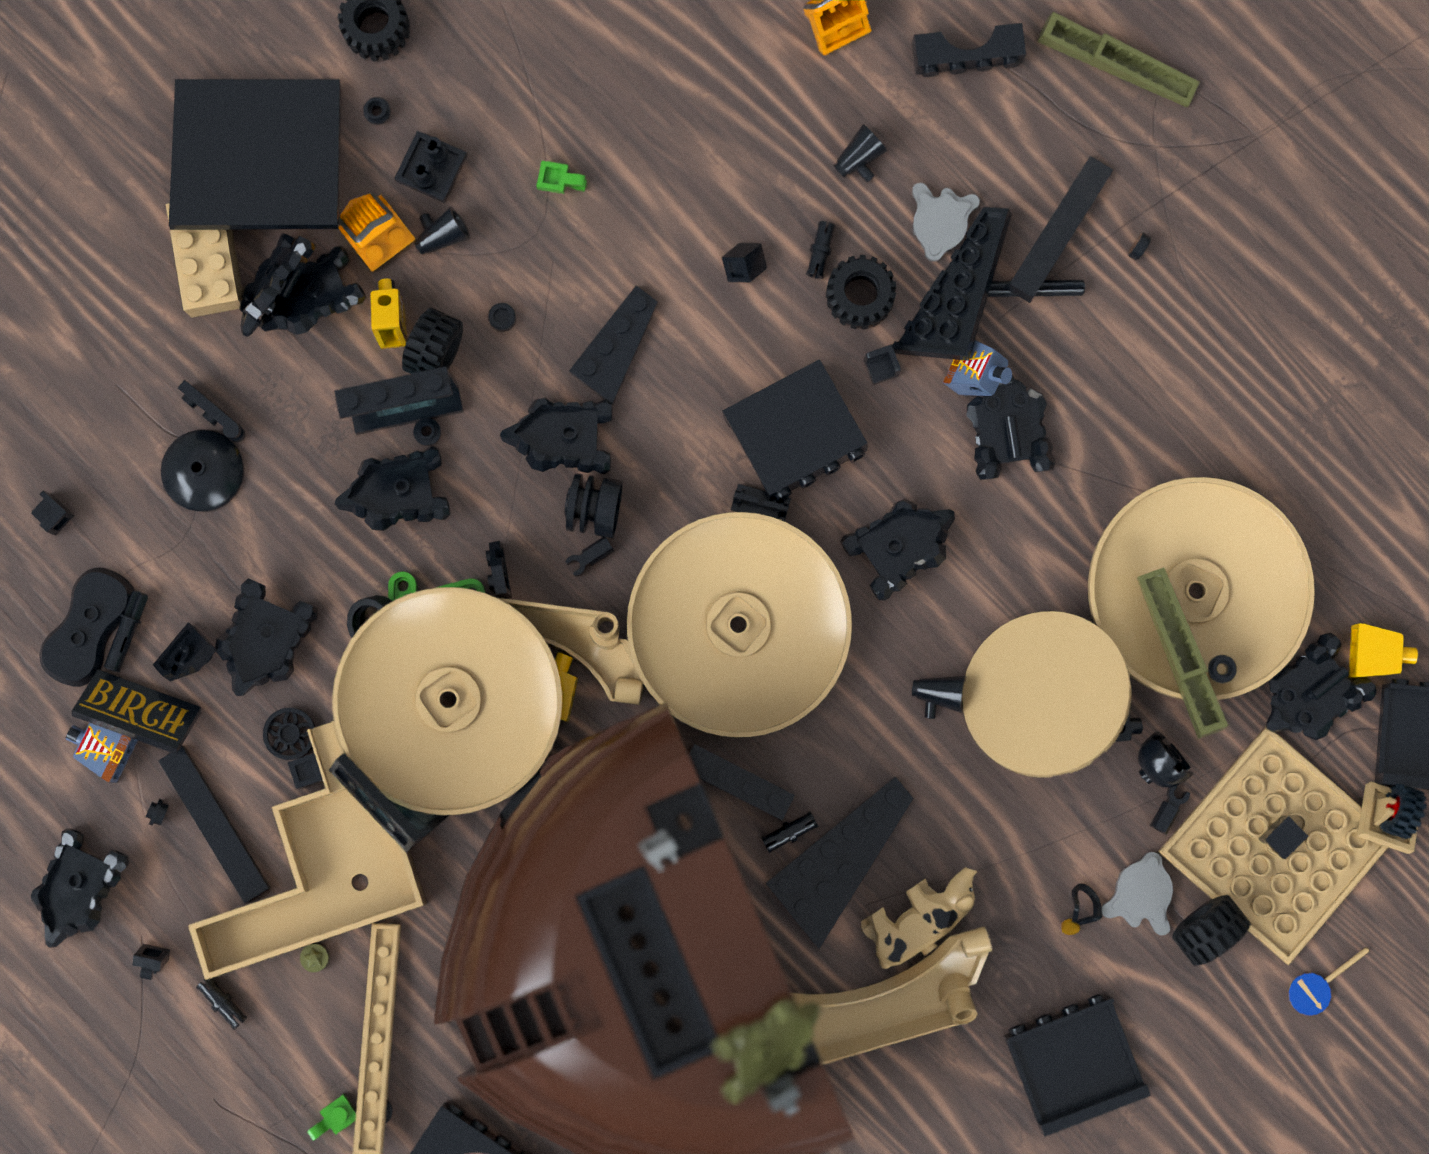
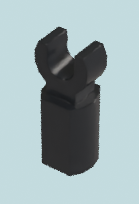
M602 537L583 549L581 555H571L565 562L567 565L574 561L580 563V568L573 573L577 577L585 572L586 566L589 564L591 566L595 565L615 551L607 538Z
M1177 786L1167 789L1168 799L1162 802L1150 824L1152 828L1167 835L1180 812V809H1178L1180 804L1187 802L1190 797V793L1185 791L1182 797L1177 799L1174 795Z

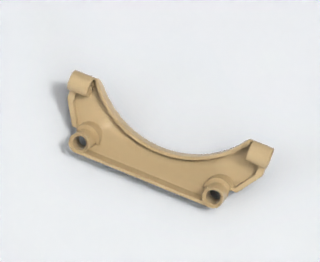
M498 598L526 617L538 630L547 645L568 654L589 670L600 683L610 701L640 705L643 682L634 666L628 640L619 639V624L612 613ZM609 621L614 624L611 632L602 633L599 631L601 623Z
M977 928L950 936L922 961L882 982L851 991L831 994L792 993L797 1005L814 1002L821 1007L819 1019L813 1028L814 1035L812 1041L822 1064L972 1022L977 1017V1011L969 986L977 983L988 953L992 951L986 928Z

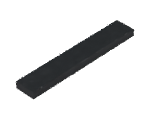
M181 746L177 755L169 753L158 760L244 904L270 889V886L185 746Z

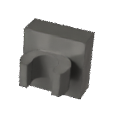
M790 1074L785 1075L763 1089L768 1103L774 1112L783 1108L788 1117L799 1111L794 1100L801 1097Z

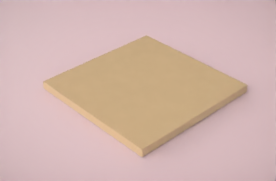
M1265 726L1160 848L1158 853L1211 899L1229 895L1251 922L1248 931L1285 964L1289 965L1388 847L1357 836L1362 807L1276 732L1268 731ZM1281 816H1289L1309 836L1287 859H1282L1268 844L1262 843L1258 839Z

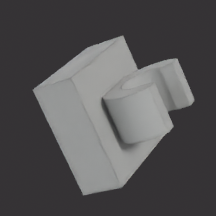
M664 829L638 845L651 865L654 864L659 871L663 870L660 864L662 858L669 856L674 863L677 861V856L674 853L677 847Z

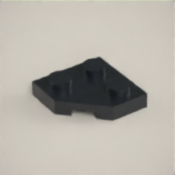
M500 541L490 542L489 550L486 551L488 567H491L492 574L487 575L490 591H493V594H496L499 598H512L503 544Z
M188 622L154 662L153 666L164 678L171 682L198 672L211 660L217 649L195 626Z

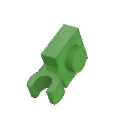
M541 161L536 187L538 190L564 194L566 186L575 190L585 191L587 180L585 175L569 173V166L566 164Z
M345 1093L320 1111L324 1119L307 1132L314 1141L330 1128L336 1135L356 1121V1109Z

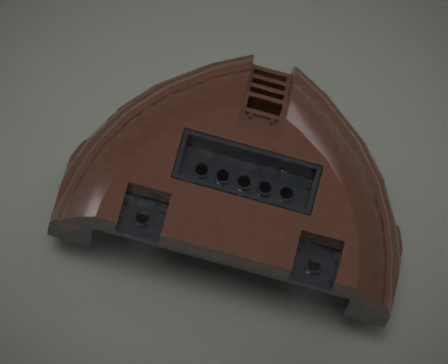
M665 702L612 725L546 758L536 774L515 793L501 811L467 872L441 957L434 1024L456 1020L475 1066L474 1069L458 1075V1081L507 1119L575 1154H821L855 1139L812 1040L807 1047L803 1046L805 1057L803 1064L798 1069L786 1068L781 1075H777L776 1079L767 1085L759 1082V1087L753 1094H747L740 1103H730L722 1093V1087L728 1078L736 1074L738 1075L735 1059L723 1061L716 1054L713 1048V1043L716 1039L727 1035L735 1027L747 1025L748 1027L758 1020H763L777 1003L785 999H789L795 1004L796 1002L667 703ZM682 813H688L694 819L693 827L686 831L679 829L676 823L677 817ZM664 829L677 847V850L674 851L677 861L674 863L669 856L662 858L660 864L663 870L659 871L654 864L651 865L638 845ZM622 905L632 906L635 910L634 919L629 922L622 921L618 917V909ZM636 932L643 933L647 938V945L640 950L634 949L630 945V937ZM648 960L655 961L659 966L658 974L651 978L646 977L641 969L642 964ZM664 988L670 992L671 1000L668 1004L659 1005L654 1001L653 996L657 989ZM672 1016L680 1018L683 1022L681 1031L678 1033L669 1032L665 1026L668 1018ZM787 1074H790L801 1097L794 1100L799 1111L788 1117L783 1108L774 1112L763 1092L765 1087Z

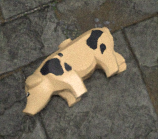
M966 867L963 868L950 880L945 891L942 893H937L930 888L925 878L906 892L912 908L904 912L897 919L896 923L887 917L884 907L861 921L863 932L876 944V956L879 959L880 966L887 969L891 966L902 964L919 952L926 955L938 946L935 942L948 934L973 908L975 895L972 882L977 871Z

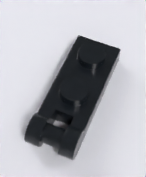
M184 380L179 385L178 389L184 393L181 399L193 409L197 405L205 411L202 416L212 425L221 424L226 437L234 442H241L245 438V430L190 383Z

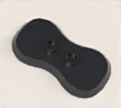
M92 568L84 572L77 579L73 586L70 608L65 619L45 638L40 649L41 666L54 680L68 686L80 687L87 685L96 671L101 670L107 641L113 631L120 625L122 619L120 614H124L130 596L134 591L133 586L126 578L109 569Z

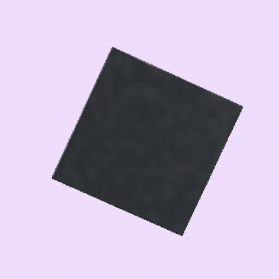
M175 79L169 204L170 230L338 229L340 79Z

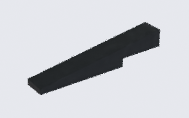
M1091 156L1089 157L1013 277L1007 290L1031 303L1113 172L1112 168Z

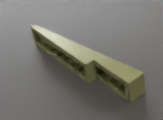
M1055 12L1046 19L1036 41L1184 107L1190 105L1199 85V81L1104 33L1100 36Z
M1163 567L1138 576L1137 580L1197 738L1201 739L1225 730L1228 727L1227 721L1206 674L1208 672L1165 568Z

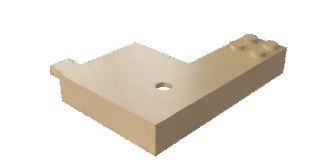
M334 721L313 729H307L326 789L272 807L297 888L188 925L205 980L427 904L410 850L406 853L329 771L336 758L345 753L339 741ZM357 874H363L368 878V886L362 891L356 890L352 884V880Z

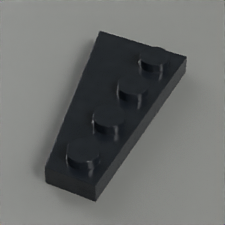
M635 286L569 372L613 405L630 364L636 355L642 337L656 310L658 301L638 286Z

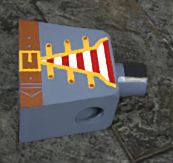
M975 340L969 361L954 359L943 383L959 395L992 396L995 394L999 383L1007 384L1010 382L1012 370L1007 367L1008 360L993 348Z
M92 723L88 724L86 730L73 725L66 735V740L78 745L73 755L74 759L109 783L118 782L138 741Z

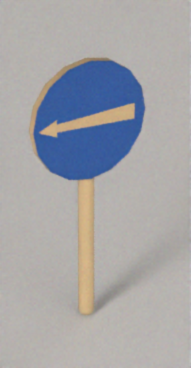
M1366 947L1325 979L1314 973H1303L1295 977L1288 989V997L1292 1007L1305 1015H1317L1323 1012L1331 1000V989L1328 983L1369 952V948Z

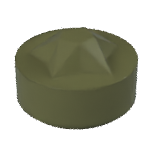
M319 943L306 946L300 954L301 965L309 972L323 970L330 960L328 949Z

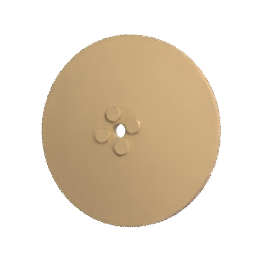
M1195 477L1169 481L1155 486L1131 500L1112 518L1103 531L1094 550L1088 576V601L1094 624L1102 629L1120 650L1127 664L1129 675L1142 685L1166 696L1183 700L1137 580L1138 576L1163 567L1175 591L1207 670L1210 660L1218 655H1227L1236 663V675L1227 683H1217L1210 678L1208 672L1206 673L1217 700L1242 695L1263 685L1279 673L1299 649L1307 633L1314 607L1315 590L1311 562L1306 547L1292 523L1273 503L1257 492L1234 482L1216 478ZM1196 583L1202 587L1203 595L1201 598L1195 599L1189 594L1191 584ZM1223 664L1217 666L1218 673L1223 675L1226 672V667Z
M746 512L723 513L699 519L676 531L662 542L646 561L636 579L627 614V637L632 660L640 679L650 694L660 705L666 702L671 714L680 721L701 731L727 737H752L775 732L795 723L816 708L830 692L842 672L849 651L852 631L851 609L845 585L837 568L824 550L808 535L784 521L766 515ZM737 616L744 618L746 621V628L740 633L734 632L730 627L731 620Z
M439 587L410 593L394 600L372 615L360 627L344 651L337 669L333 689L335 728L345 754L389 800L411 810L437 815H458L485 809L503 801L523 787L536 774L547 758L557 736L562 711V689L557 665L544 638L534 625L512 606L496 597L483 592L456 587ZM446 691L453 692L456 695V702L451 707H445L440 702L441 694Z

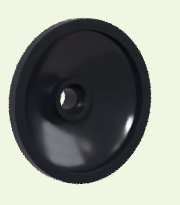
M195 430L183 434L169 446L162 459L161 479L167 494L178 505L191 511L208 512L223 507L235 497L243 482L244 463L240 451L230 439L215 431ZM201 463V471L195 473L194 466Z

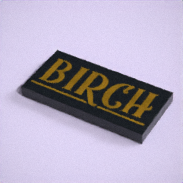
M101 670L96 671L72 709V717L176 755L201 714V707Z

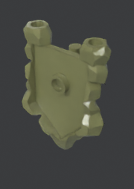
M785 999L777 1003L763 1020H758L748 1027L747 1025L735 1027L727 1035L716 1039L713 1043V1048L718 1057L723 1061L735 1059L738 1075L736 1074L728 1078L722 1087V1093L730 1103H740L747 1094H753L759 1087V1082L767 1085L775 1080L777 1075H781L786 1068L798 1069L803 1064L805 1057L803 1046L807 1047L813 1038V1028L820 1016V1006L814 1002L796 1005L793 1001Z

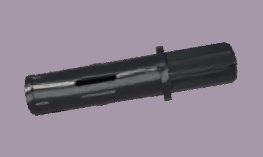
M135 590L132 592L124 614H120L122 619L103 667L120 673L138 623H142L140 618L148 599L147 594Z

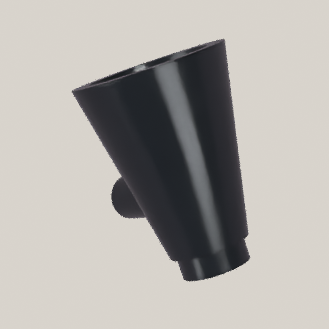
M863 124L837 159L834 167L844 178L857 171L866 182H869L875 175L866 164L888 150L872 131Z
M450 207L434 222L428 213L422 214L419 217L425 231L418 236V239L414 240V244L419 253L423 255L470 239V234L459 214L453 207Z
M966 676L914 680L912 696L926 701L924 717L935 719L937 705L962 713V693Z

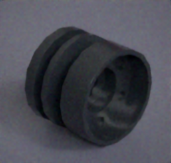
M575 473L565 502L566 531L573 532L577 520H580L579 531L584 534L589 522H594L596 536L613 538L619 517L623 481L604 478L600 489H595L594 476L589 475L586 487H583V474Z

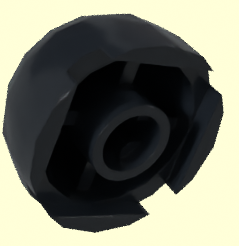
M1157 731L1147 738L1139 749L1138 762L1142 768L1139 770V774L1148 784L1154 782L1163 788L1176 787L1190 778L1193 772L1188 771L1191 767L1180 751L1172 743L1166 745L1162 741L1166 737Z

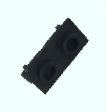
M738 484L731 511L766 515L785 522L791 498L787 497L782 501H777V499L770 501L766 491Z

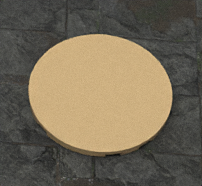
M1055 611L1037 612L1011 620L994 631L981 644L968 666L965 675L966 682H964L962 693L963 712L968 729L979 747L991 759L1015 773L1031 777H1053L1078 771L1090 765L1093 760L1111 747L1127 720L1131 703V684L1124 657L1113 640L1094 623L1073 614Z

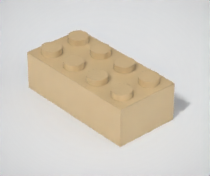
M166 204V210H167V216H168V222H169V204ZM170 230L183 310L190 317H197L239 309L242 300V286L232 230Z

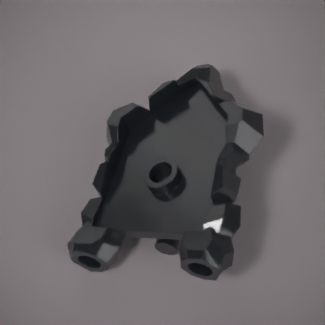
M282 233L277 242V247L272 250L270 258L264 260L258 267L259 271L255 274L254 282L243 287L239 309L242 312L241 332L244 336L248 337L256 331L261 324L259 317L262 314L269 315L272 312L278 294L286 299L289 298L308 264V259L315 250L316 245L301 236L295 239Z
M335 246L329 254H322L316 260V263L312 261L307 262L308 264L289 298L286 299L278 294L272 312L269 315L264 313L260 318L261 324L259 328L265 332L288 329L289 332L300 335L308 332L317 324L318 319L322 316L327 317L335 312L337 314L349 311L353 305L363 304L367 296L358 283L346 286L339 273V270L344 269L350 262V257L342 246Z
M1013 375L1009 383H999L995 394L992 396H977L967 404L966 416L972 421L977 433L975 438L978 447L975 448L974 460L978 463L975 472L980 480L999 478L1001 463L1029 460L1034 472L1053 470L1055 466V458L1051 454L1053 446L1050 438L1045 437L1046 429L1042 425L1044 411L1047 406L1043 393L1031 388L1026 391V386L1019 380H1016Z
M547 398L535 399L528 409L529 414L520 418L518 423L502 430L500 433V438L503 442L516 447V450L522 455H527L525 459L534 470L544 472L551 468L555 469L559 464H563L565 468L577 467L578 471L585 473L596 471L600 474H606L611 470V453L597 450L598 424L612 421V403L608 400H602L598 403L587 401L580 404L578 402H568L566 405L562 402L553 403Z
M431 446L423 452H412L407 457L400 455L394 457V459L385 458L382 461L372 457L362 461L357 472L359 477L351 483L350 488L336 498L335 506L339 510L353 512L354 515L362 519L365 518L364 522L372 530L385 531L390 526L395 525L399 519H404L405 521L417 519L418 522H430L433 518L447 519L451 514L448 499L440 496L433 497L429 471L442 466L439 448Z
M903 499L894 503L891 511L886 513L881 520L878 519L870 523V527L865 525L857 528L855 533L844 535L840 543L848 556L865 553L879 574L869 586L878 600H887L893 592L900 591L907 584L906 580L916 575L917 570L939 567L946 559V546L943 543L946 542L948 529L955 520V512L950 509L932 511L929 508L917 509V504Z
M249 578L243 582L241 594L235 600L234 608L237 611L233 614L231 620L233 623L226 629L225 633L216 639L215 645L216 652L222 661H227V671L232 676V691L236 696H244L253 687L262 686L269 682L270 679L273 682L288 680L294 672V651L298 649L301 637L305 638L310 632L311 623L317 619L316 607L299 601L290 612L264 600L266 595L265 585Z
M1332 633L1320 635L1318 641L1311 643L1305 650L1306 655L1296 660V664L1282 669L1268 681L1270 692L1275 694L1270 702L1272 711L1266 722L1268 731L1279 732L1289 730L1293 733H1301L1303 730L1305 736L1318 740L1328 735L1335 718H1341L1347 714L1348 710L1353 712L1362 708L1364 702L1372 701L1377 691L1372 681L1363 677L1351 682L1347 677L1349 675L1347 669L1343 666L1339 667L1334 661L1342 646L1337 636Z
M71 828L62 831L61 843L56 846L55 859L50 861L47 868L48 873L42 878V884L34 888L31 894L33 904L38 911H41V921L44 923L45 944L49 948L57 947L67 937H72L78 931L83 933L95 929L101 921V910L103 909L101 900L106 898L111 887L115 888L120 881L121 872L129 865L128 855L111 850L103 861L80 850L84 842L83 833Z

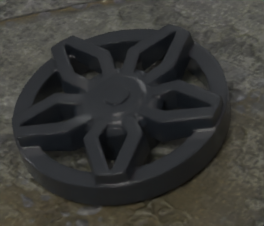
M283 708L277 710L267 719L263 728V740L266 748L271 754L283 760H295L303 757L311 750L312 744L309 740L308 745L305 746L304 741L300 738L308 736V732L301 733L300 729L302 727L315 728L313 720L300 709ZM291 712L294 720L293 723L288 722ZM285 713L283 718L284 724L273 722L276 717ZM297 714L304 717L308 723L297 725ZM270 726H279L278 733L271 729ZM268 733L278 736L273 747L270 744ZM297 742L300 743L302 751L295 747ZM279 743H283L284 747L277 751ZM290 745L291 750L296 754L287 756L283 755L282 753L288 749V746Z

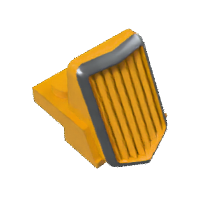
M810 0L803 7L806 17L810 20L819 51L823 55L871 32L867 19L869 12L865 0Z
M369 193L351 199L339 216L340 225L338 229L372 272L415 240L414 236L381 194L377 197V195Z

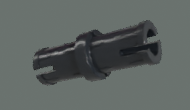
M825 221L818 222L815 242L810 247L812 255L808 270L806 271L807 276L813 277L817 267L816 279H823L827 256L831 255L832 249L830 244L836 227L834 224L829 223L825 233L827 223Z
M811 811L789 824L786 821L782 824L783 827L761 837L769 854L790 841L792 843L796 842V838L819 827L817 822L813 820L814 817Z
M212 978L204 979L203 981L210 987V990L201 982L197 985L196 989L213 1005L211 1009L215 1013L219 1012L231 1028L235 1030L240 1025L233 1018V1015L241 1023L247 1019V1016L231 1001L232 996L229 993L225 994Z

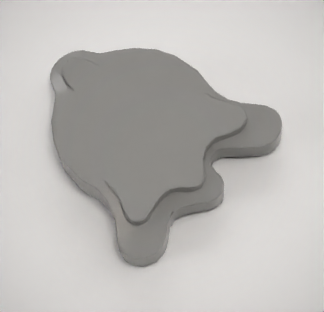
M917 183L912 189V195L917 204V211L913 219V233L921 243L925 257L929 261L936 262L950 249L961 243L967 230L968 217L978 208L980 200L973 194L958 197L949 188L943 189L939 197H934L925 184Z
M1148 852L1140 860L1120 872L1116 881L1114 895L1101 906L1104 917L1114 918L1122 916L1132 927H1138L1142 919L1146 918L1156 934L1166 935L1169 933L1170 925L1166 912L1172 899L1173 885L1169 874L1163 867L1162 858L1159 854Z

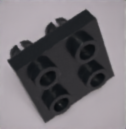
M417 130L394 179L404 186L445 203L468 156L467 152L440 141L437 137H431Z

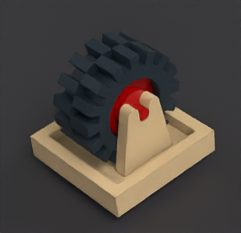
M1374 782L1365 784L1357 836L1406 854L1414 852L1417 829L1422 824L1421 818L1425 817L1423 810L1427 808V804L1424 803L1427 800L1426 796H1424L1425 793L1399 783L1396 784V787L1393 786L1392 788Z

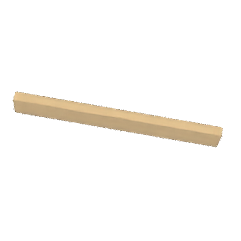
M372 923L353 1154H383L401 935L400 924Z

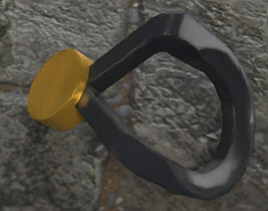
M1077 884L1072 889L1074 910L1072 919L1064 920L1061 923V929L1064 934H1076L1080 931V925L1096 922L1102 918L1100 899L1096 892L1086 884ZM1078 891L1085 892L1093 902L1092 916L1078 919Z

